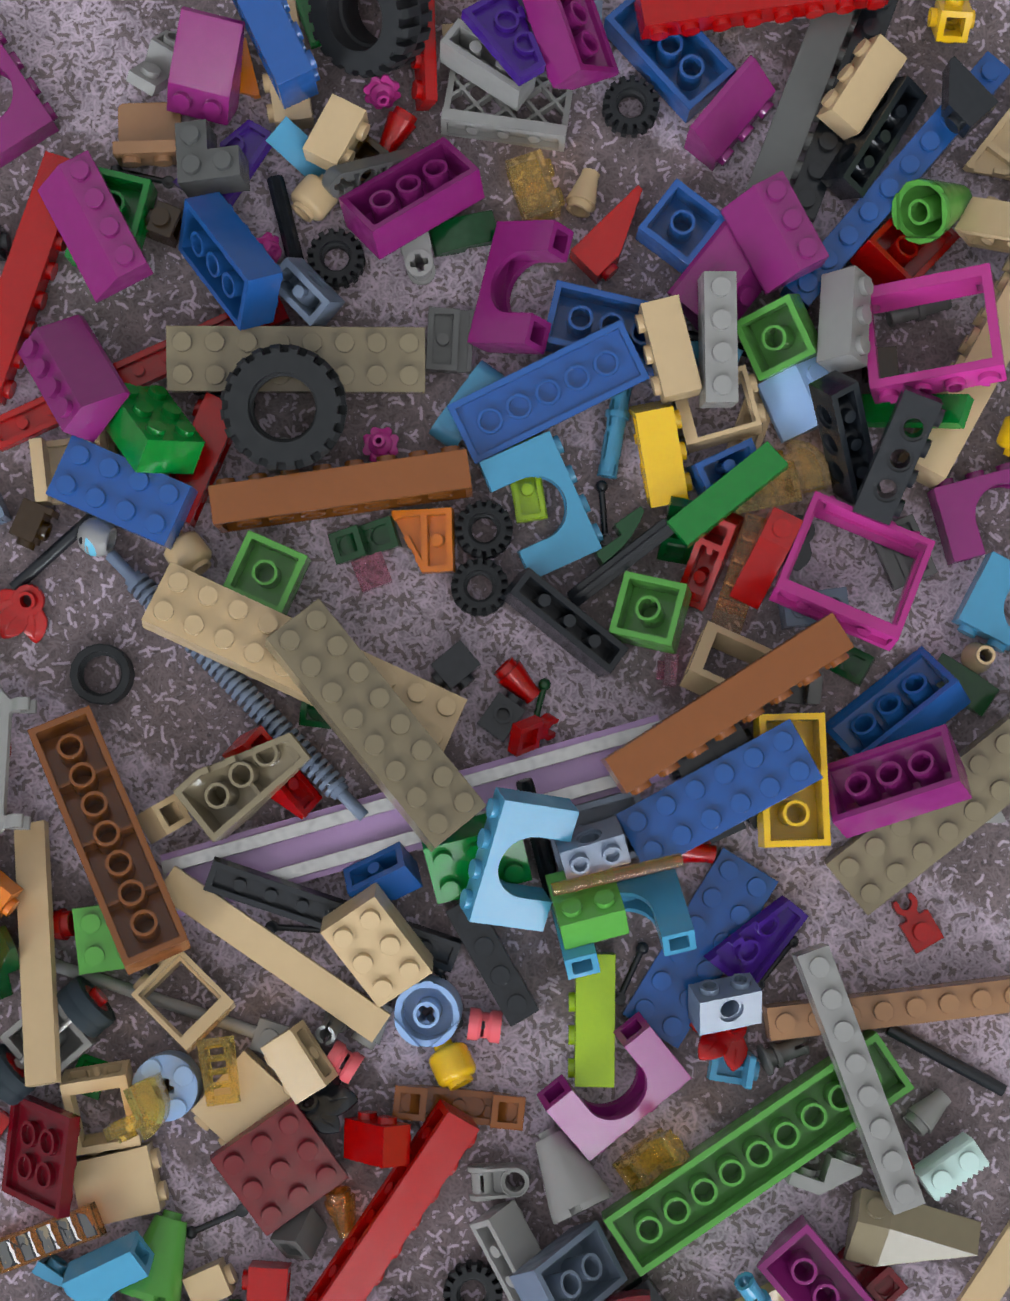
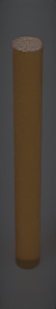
M681 853L558 881L551 883V890L553 896H558L684 866Z

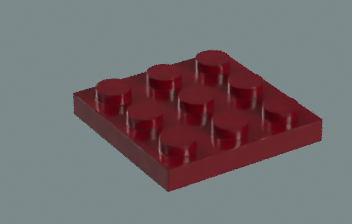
M32 1095L25 1096L21 1102L14 1106L11 1105L1 1191L57 1219L69 1217L73 1200L72 1190L74 1172L77 1165L76 1154L78 1136L81 1130V1116Z
M292 1098L285 1101L210 1155L211 1162L266 1236L273 1233L349 1178L346 1170Z

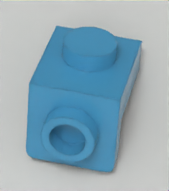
M748 1051L744 1063L737 1070L731 1071L722 1056L721 1058L709 1060L707 1078L712 1081L738 1084L745 1089H752L753 1081H757L759 1077L760 1064L757 1061V1057Z

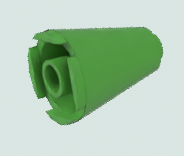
M925 178L908 181L893 198L891 209L893 224L897 230L900 229L906 236L905 239L909 242L916 244L933 242L959 221L972 198L971 191L965 185Z
M166 1209L163 1210L162 1215L155 1214L142 1237L155 1254L149 1276L120 1289L119 1293L144 1301H181L187 1222L181 1221L183 1214Z

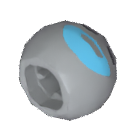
M97 517L85 520L79 527L77 534L78 545L86 554L94 557L109 554L113 550L117 539V529L115 526Z

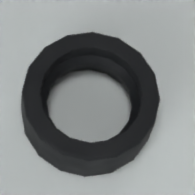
M98 643L87 646L76 655L71 664L69 676L72 687L79 697L89 703L110 705L118 703L128 695L134 684L135 671L132 661L125 652L112 645ZM98 656L111 657L118 663L121 670V679L117 687L111 692L104 694L96 693L89 689L84 680L85 667L89 661Z

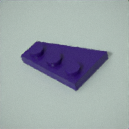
M480 0L462 10L461 19L518 86L544 73L546 63L534 33L530 32L525 20V11L523 6L519 5L518 0Z
M248 119L221 141L220 147L239 145L249 161V178L251 179L272 148L265 141L272 132ZM177 178L174 181H172L176 187L182 190V188L177 183ZM242 192L221 195L233 206Z
M782 895L703 957L728 977L738 973L750 972L758 984L809 916Z

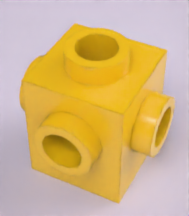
M936 0L935 6L930 7L927 18V26L931 27L935 41L967 43L969 31L973 29L975 24V10L971 8L969 0Z

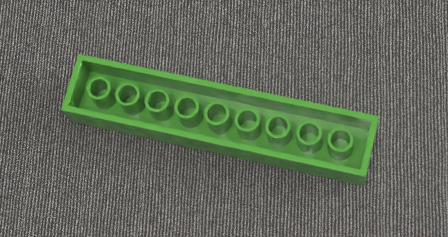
M872 1029L862 1032V1035L890 1106L913 1090L914 1086L878 1033ZM830 1056L824 1058L601 1212L604 1223L640 1277L856 1129Z

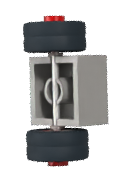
M82 976L75 977L68 985L57 991L61 1073L101 1040L98 1035L116 1020L114 1011L103 991ZM22 1018L0 1036V1039L4 1042L0 1043V1099L12 1106L21 1102L25 1096L29 1095L36 1088L25 1087Z

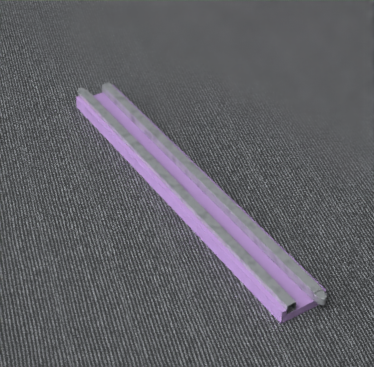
M654 715L537 748L518 757L514 755L459 770V772L486 805L489 798H493L496 787L517 790L516 782L525 778L533 779L536 793L569 798L574 805L621 792L601 760L650 729L653 724L660 722L659 716ZM657 774L651 779H649V781L651 783H655L658 781L669 779V776L667 775L665 777L660 778V776ZM382 792L357 799L369 812L361 821L343 804L311 812L304 819L299 817L289 818L236 833L216 842L208 841L160 855L163 873L167 874V876L174 866H178L204 885L215 856L298 884L341 872L343 869L397 842H400L408 852L422 849L423 847L421 839ZM486 807L477 815L486 813ZM223 897L230 903L235 902V900ZM175 907L179 917L186 915L184 912Z

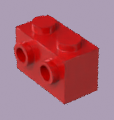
M371 1110L358 1111L357 1117L344 1118L343 1158L379 1168L410 1165L411 1124L397 1121V1116L394 1115L377 1116L378 1112Z

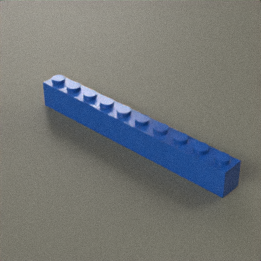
M989 51L985 53L970 71L992 95L997 92L1010 75V69ZM941 105L875 180L865 196L856 202L822 243L829 257L823 266L785 285L780 293L781 297L787 294H800L808 310L820 297L822 274L845 268L856 252L890 216L895 194L899 193L906 182L922 178L959 136L958 133L951 132L945 125L944 118L941 116Z

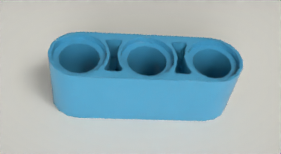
M482 360L474 368L449 404L505 376ZM446 406L431 427L429 434L445 446H458L462 436Z

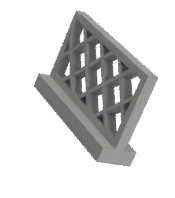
M450 69L445 102L441 114V135L564 152L573 90L567 89V92L555 98L547 89L552 84L547 78V71H544V73L536 77L535 84L537 87H535L523 103L531 111L532 115L526 119H521L513 114L512 111L514 109L491 94H487L478 101H475L468 91L476 85L470 81L462 85L456 77V72ZM542 92L550 103L538 110L530 99ZM461 95L470 103V106L464 110L451 109L452 101ZM491 100H494L502 109L494 115L486 114L481 108ZM555 108L563 117L562 124L549 123L543 115Z

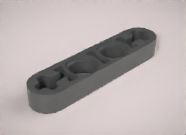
M415 146L334 165L323 175L322 185L333 197L338 199L389 169L393 164L399 163L422 150L424 147ZM371 169L370 176L366 180L360 181L362 174L366 170Z

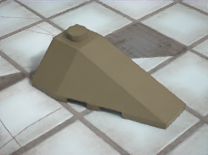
M290 732L196 770L173 792L212 842H216L229 837L251 818L312 757L294 734Z
M861 1188L852 1195L843 1260L873 1267L978 1256L981 1222L924 1204L893 1215L886 1208L880 1192Z

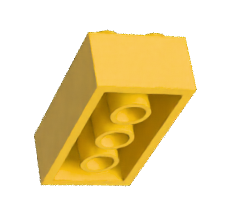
M825 712L760 715L753 720L754 738L791 719L821 772L823 779L757 814L758 847L831 846Z

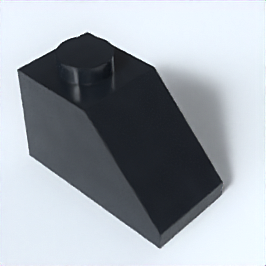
M954 56L949 60L942 72L941 116L944 118L947 128L955 134L958 133L964 139L992 113L999 101Z

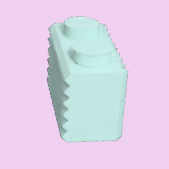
M963 1131L915 1164V1169L913 1170L925 1191L934 1200L940 1201V1197H945L946 1193L951 1194V1189L956 1190L957 1185L962 1186V1182H967L968 1178L972 1179L973 1174L978 1175V1170L983 1171L984 1167H989V1161L974 1139Z

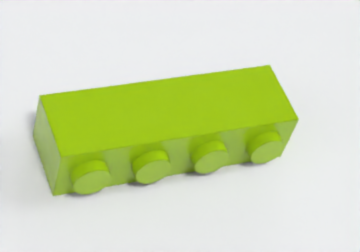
M597 952L600 973L575 978V992L568 993V1012H574V1025H568V1045H574V1058H568V1078H574L575 1087L614 1088L615 1034L613 1032L615 1031L616 954L614 952Z

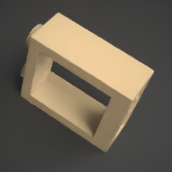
M746 365L738 366V384H742L751 423L698 437L688 398L675 401L681 415L682 430L689 453L763 433L762 422H766L767 418L763 403L756 404L753 393L759 392L754 373L748 374Z
M707 621L698 637L679 686L702 695L726 680L703 669L711 647L749 664L772 649Z
M183 951L158 962L157 965L159 967L150 976L146 973L140 977L133 985L135 991L131 996L189 1054L236 1005ZM181 964L217 999L183 1035L146 999Z
M130 1059L64 1070L61 1079L62 1083L59 1084L65 1110L80 1116L76 1095L120 1088L128 1128L85 1135L80 1118L81 1130L78 1136L76 1156L85 1154L96 1156L104 1151L124 1150L141 1146L145 1132L142 1113L134 1106L131 1091L134 1076Z

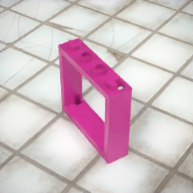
M990 263L873 286L874 290L871 294L870 305L872 321L869 324L870 352L868 353L867 367L870 391L875 404L896 403L904 384L932 395L947 391L952 393L960 392L969 387L990 386L991 383L1007 381ZM984 293L993 358L880 378L873 314Z
M815 491L802 518L804 521L787 554L769 600L814 620H819L833 613L845 633L890 651L899 640L936 541L920 535L921 532L910 531L898 526L894 521L887 525L853 512L851 505L837 500L833 495L829 497ZM814 517L914 559L891 622H887L789 580Z

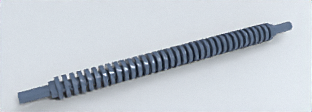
M115 550L111 551L105 559L125 578V584L128 586L127 591L133 594V597L139 600V603L147 609L158 585H155V582L149 579L146 573L142 574L139 570L135 571ZM185 647V651L191 653L190 656L193 659L197 658L196 662L202 665L205 671H208V675L210 677L215 676L213 678L216 683L220 682L219 686L222 689L226 688L225 692L228 695L232 694L231 698L234 701L238 700L237 705L239 707L244 706L242 710L245 713L250 711L248 716L251 719L255 718L254 722L257 725L261 724L270 736L274 735L273 739L290 732L294 734L312 757L301 768V771L303 773L309 771L307 777L309 779L315 777L313 780L315 785L322 782L318 787L321 791L328 788L324 793L327 798L331 796L334 800L338 799L359 821L369 813L347 790L349 786L345 783L346 779L342 776L337 780L340 775L338 770L331 774L334 766L330 764L325 767L329 761L326 758L319 761L323 756L320 752L313 755L317 749L314 746L308 749L311 743L308 740L303 742L305 736L303 734L298 735L299 730L297 728L292 729L293 724L291 722L285 724L288 720L285 716L279 718L282 713L279 710L274 712L276 709L274 704L269 705L270 700L268 698L263 699L264 694L262 692L257 693L259 689L256 686L251 687L253 683L250 680L246 681L247 677L244 674Z

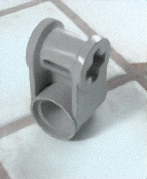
M429 232L424 233L400 248L408 276L417 285L429 284L436 274ZM418 263H423V271L418 272Z
M520 1162L473 1163L467 1166V1171L471 1173L472 1192L469 1194L470 1201L483 1202L502 1198H517L523 1196L529 1188L531 1176L529 1169ZM512 1172L520 1173L524 1177V1183L518 1187L512 1186L507 1182V1175ZM482 1176L484 1180V1187H482Z

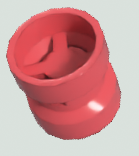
M471 1007L467 1040L477 1041L483 1038L487 1039L489 1043L499 1044L503 1012L492 1010L489 1013L483 1012L481 1008ZM482 1021H485L484 1029H481Z
M337 1039L327 1058L338 1073L339 1080L348 1085L365 1056L357 1051H349L346 1044ZM345 1057H349L344 1067L340 1069L339 1067L344 1061Z

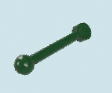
M547 678L541 679L538 683L541 692L538 695L534 715L540 717L546 690L551 687V682Z

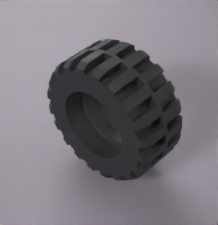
M308 0V5H311V12L308 13L309 23L313 22L315 31L312 33L315 40L320 41L322 45L321 51L326 57L330 56L332 58L331 62L339 69L345 68V72L352 76L360 75L362 78H372L409 65L415 60V56L421 54L425 48L423 41L429 39L431 28L428 27V22L432 21V10H429L428 2L431 0H377L382 12V30L379 38L373 36L364 26L358 10V0Z
M273 344L269 347L258 348L252 351V354L246 358L243 357L236 364L237 367L233 372L229 373L225 380L227 383L221 393L222 410H220L221 420H224L226 427L224 430L228 438H231L235 444L234 447L241 454L247 456L253 463L265 466L268 469L295 470L319 461L334 448L345 428L348 405L345 389L339 379L340 377L323 358L300 346ZM287 376L300 380L310 389L315 400V416L311 425L304 433L294 438L281 439L269 435L260 427L254 414V401L257 392L266 382L276 377Z

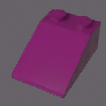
M185 6L181 8L168 79L167 111L198 119H206L210 122L228 126L239 105L244 21Z

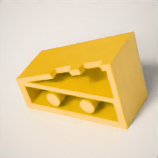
M661 400L629 406L628 411L633 417L635 429L633 436L635 445L637 444L639 465L648 505L651 508L669 505L671 496L689 499L688 492L692 491L693 488L690 473H684L683 460H687V451L684 441L679 442L677 429L682 428L679 409L674 410L673 405L670 403L662 404Z

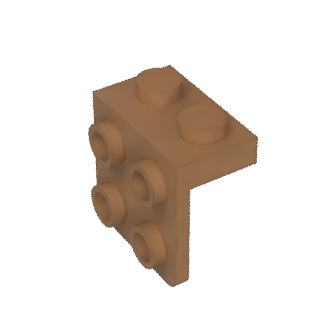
M167 102L123 103L119 105L118 141H112L113 155L121 167L127 168L155 165L169 167L177 165L175 123L182 122V114L167 111Z

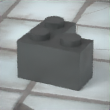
M206 119L175 123L177 183L188 198L214 192L227 194L250 191L249 161L239 145L217 148V136Z

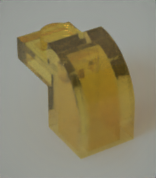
M791 440L786 445L787 454L784 455L783 450L777 451L789 464L788 469L784 472L791 471L796 495L825 490L832 485L827 461L822 452L811 443Z
M160 1072L123 1090L133 1114L112 1122L102 1129L107 1142L118 1138L119 1143L127 1141L138 1135L136 1130L138 1128L145 1141L163 1126L170 1112V1096Z
M661 1127L627 1150L612 1165L630 1191H635L649 1186L664 1170L683 1164L690 1155L684 1149L681 1139L671 1129L664 1131Z

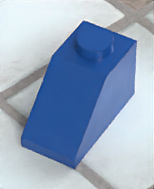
M752 437L686 467L698 496L757 450Z
M400 842L343 869L347 894L350 897L356 896L375 882H377L390 900H396L423 887L418 863Z

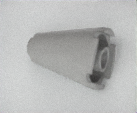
M556 1126L538 1134L540 1141L535 1143L550 1217L554 1225L613 1197L610 1188L563 1130L558 1131Z

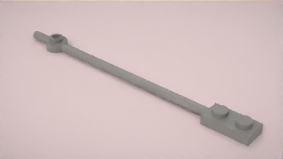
M15 945L19 958V946ZM55 958L56 973L71 978L82 976L95 986L133 998L131 994L135 991L133 988L134 984L101 973L79 975L77 965ZM154 991L146 998L154 1006L196 1020L208 1010ZM226 1016L217 1025V1027L252 1038L249 1049L263 1053L260 1049L262 1046L291 1027L264 1017L259 1018L256 1026Z

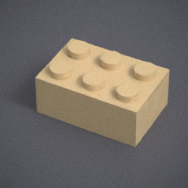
M377 882L323 917L321 935L378 1008L433 973V955Z

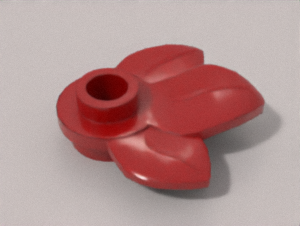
M25 584L16 590L8 588L0 590L1 638H13L24 632L34 643L42 640L48 628V618L43 611L45 596L39 587L33 584ZM25 595H28L32 600L30 606L24 603Z
M691 1022V1023L689 1024V1026H690L695 1032H697L696 1029H695V1027L693 1026V1024H692V1022ZM747 1026L736 1028V1030L702 1035L698 1043L699 1060H714L723 1056L731 1071L737 1070L747 1057L748 1048L743 1038L746 1034Z

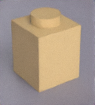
M175 793L136 815L141 828L151 844L192 821L185 806Z
M221 1257L187 1272L182 1281L190 1301H219L232 1295L236 1288L234 1283L238 1282V1278L231 1263L226 1265L224 1257Z

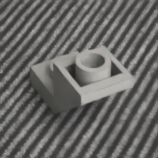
M165 30L153 37L150 41L145 61L129 70L126 82L152 97L166 89L177 33Z
M837 1150L836 1155L829 1152L826 1153L819 1177L816 1176L817 1170L803 1165L784 1179L789 1185L821 1195L861 1175L863 1167L858 1162H855V1155Z

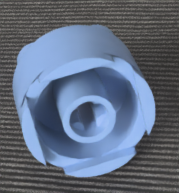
M435 975L427 976L401 993L396 1000L394 1022L398 1033L406 1042L414 1046L437 1047L442 1045L452 1037L460 1023L463 1012L461 997L456 988L447 980ZM431 1006L435 1010L433 1015L424 1016L422 1014L424 1007L428 1008Z
M166 1050L157 1053L146 1060L137 1069L133 1077L131 1091L134 1106L143 1115L155 1121L169 1122L179 1119L199 1100L203 1090V1076L196 1062L186 1053L176 1050ZM166 1079H169V1085L174 1087L169 1093L165 1091V1086L161 1085Z

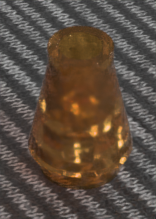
M338 1186L325 1195L324 1206L338 1232L339 1238L346 1239L356 1224V1195L351 1192L350 1186Z

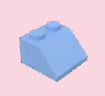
M817 356L796 364L757 384L760 397L781 444L818 429L809 384L830 372L816 363Z

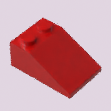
M891 217L850 259V262L872 279L874 286L920 277L945 254L960 236L950 228L933 242L925 244L912 243L905 239L906 236L900 229H896Z

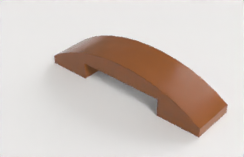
M395 1084L392 1115L397 1116V1119L425 1122L439 1099H442L471 1116L478 1125L523 1131L525 1096L465 1088L450 1091L449 1087L434 1085Z

